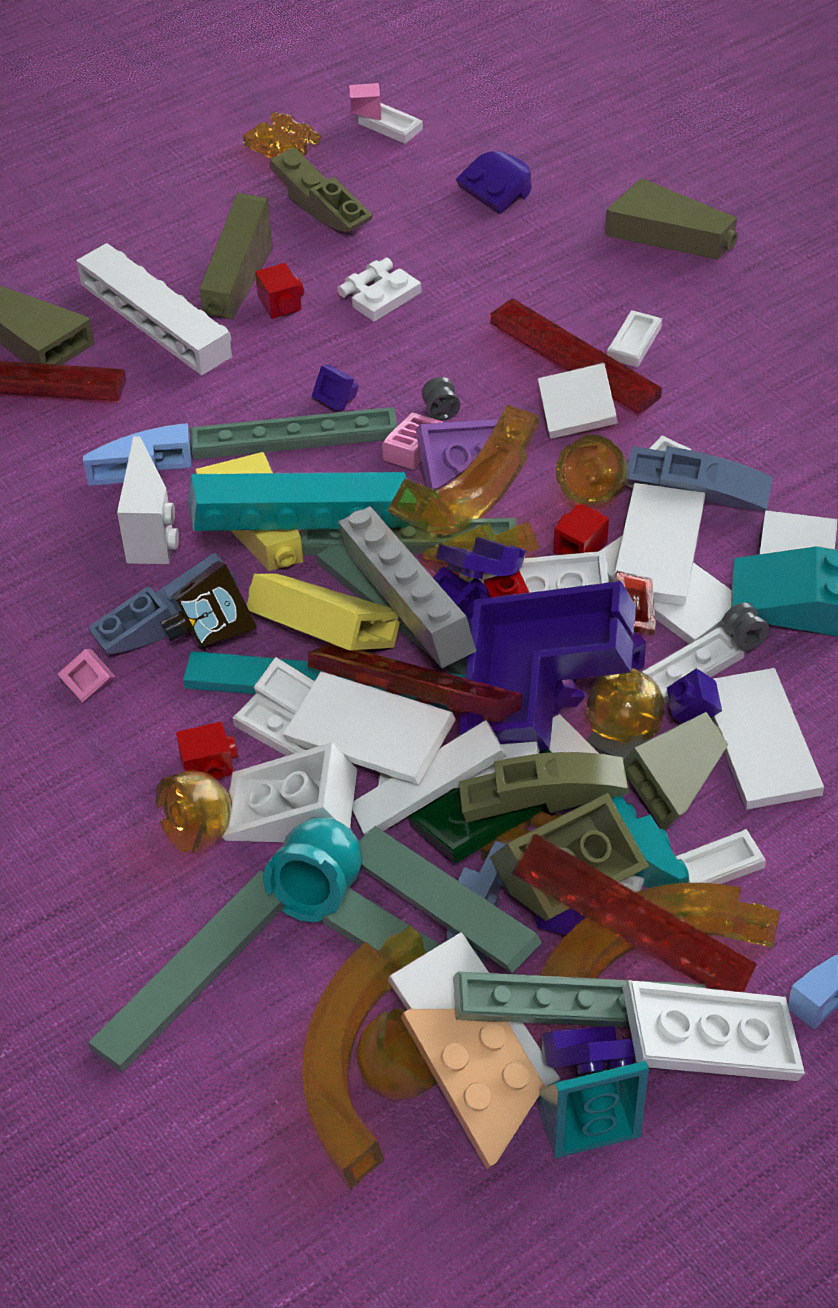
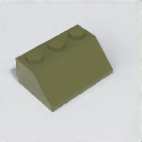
M608 793L507 843L490 856L509 893L545 921L649 867Z

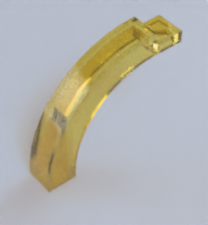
M507 404L484 447L459 477L437 490L404 478L388 511L394 517L435 534H453L468 528L474 519L482 518L494 507L518 476L528 459L525 449L536 431L540 419L536 414Z
M677 883L637 891L608 903L578 923L553 951L540 976L598 979L611 964L630 951L653 941L681 935H713L773 948L780 910L771 909L758 903L740 902L741 887L723 884Z
M410 925L400 934H394L389 937L378 952L365 942L346 960L325 988L307 1030L303 1051L302 1076L308 1112L327 1158L350 1190L385 1160L378 1140L361 1122L351 1103L349 1065L352 1049L359 1030L371 1009L392 987L388 981L389 976L426 954L421 935Z

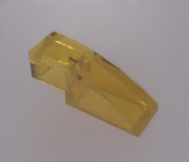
M529 521L496 535L488 522L440 543L473 551L476 537L505 546L511 545L526 549V553L540 548ZM439 544L420 552L423 559L447 563L436 559Z

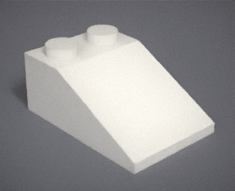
M133 436L117 511L126 562L133 564H170L172 550H177L179 545L178 528L172 527L175 519L174 503H168L166 487L141 437Z
M331 742L232 772L221 837L226 841L284 843L286 836L294 827L312 817L334 818L350 828L357 768Z

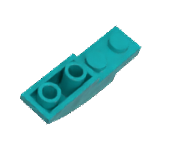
M622 795L611 798L649 867L634 874V876L644 878V886L675 904L682 902L686 883L689 882V873L684 861L677 859L671 850L670 840L666 831L663 828H658L651 814L637 818L633 805L626 803Z

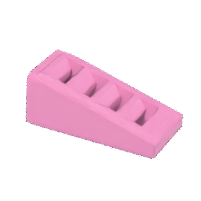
M412 412L382 443L383 461L415 470L421 461L415 428L420 424L443 423V421Z

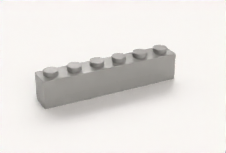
M371 506L355 511L349 517L338 521L350 558L441 668L476 652L466 615Z

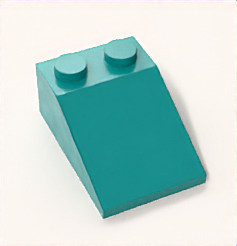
M814 546L734 558L732 563L731 608L740 603H750L757 610L758 617L763 618L770 625L838 636V550Z
M646 1061L610 1070L606 1069L570 1080L556 1081L540 1089L539 1113L555 1159L641 1137L649 1072Z

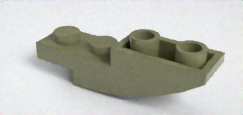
M295 147L270 159V169L288 186V197L321 223L339 231L350 232L372 220L373 215L334 176L327 180Z
M586 752L541 753L494 761L495 773L459 781L462 813L466 822L546 803L549 812L552 813L587 804L607 793L611 798L629 794L625 764L622 757Z

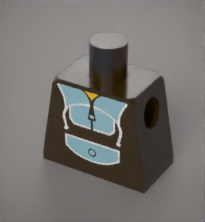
M220 561L213 563L171 596V600L178 613L160 622L161 628L169 642L189 633L192 641L199 647L257 628L227 565Z

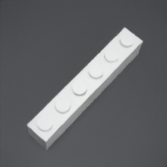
M106 243L76 260L81 286L201 376L232 357L230 343L232 339L225 326L219 325L209 318L203 310H198L187 302L182 295H178L168 288L163 281L157 280L142 266H138L128 259L123 252L117 251Z

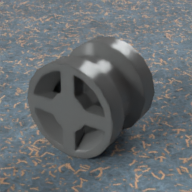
M446 377L433 378L423 386L421 390L422 398L426 403V409L431 418L440 421L448 420L458 413L460 400L455 393V386L450 379Z
M740 603L733 606L725 613L721 622L723 630L727 635L733 636L735 645L742 651H749L761 645L766 640L770 630L768 623L763 618L758 617L757 610L750 603Z

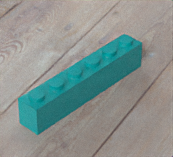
M405 472L191 474L188 494V506L193 531L340 529L338 521L349 517L355 511L363 510L369 506L372 507L389 528H407L413 504Z

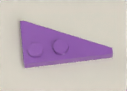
M530 417L420 424L415 430L427 493L434 492L526 430L528 425L531 424Z

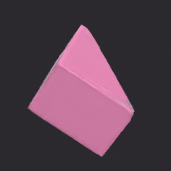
M379 83L349 85L351 113L381 120Z
M92 649L83 650L58 673V676L82 703L116 678Z

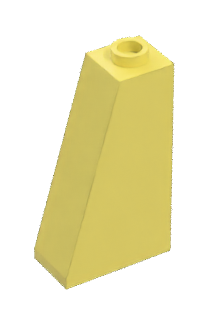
M264 452L196 469V474L273 473ZM298 529L232 530V533L268 571L303 562L301 536Z
M277 573L254 574L249 587L247 607L253 613L349 651L394 648L400 622L398 621L397 613L390 607Z

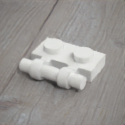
M389 258L373 261L366 266L365 271L360 274L353 273L345 279V283L337 287L339 295L343 298L353 294V308L373 322L422 293L421 282L399 268L391 274L388 273V271L393 269V263ZM371 281H374V282H375L374 284H372V285L369 286V287L366 285V284L370 283Z

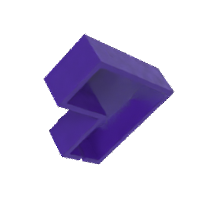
M615 581L474 600L471 634L476 652L468 655L459 736L486 720L492 727L500 744L537 741L539 751L550 750L556 681L631 673L633 641L630 636L634 635L636 605L623 583Z

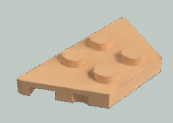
M409 1009L403 1012L400 1018L486 1170L493 1167L539 1097L540 1089L544 1088L545 1085L508 1022L456 1020L455 1009Z

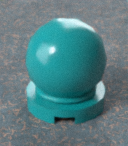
M312 817L292 829L286 836L283 847H280L265 865L263 882L266 893L269 896L273 892L275 897L285 905L282 909L285 914L300 921H321L324 916L335 913L344 901L347 889L358 878L363 860L359 840L350 828L334 818Z

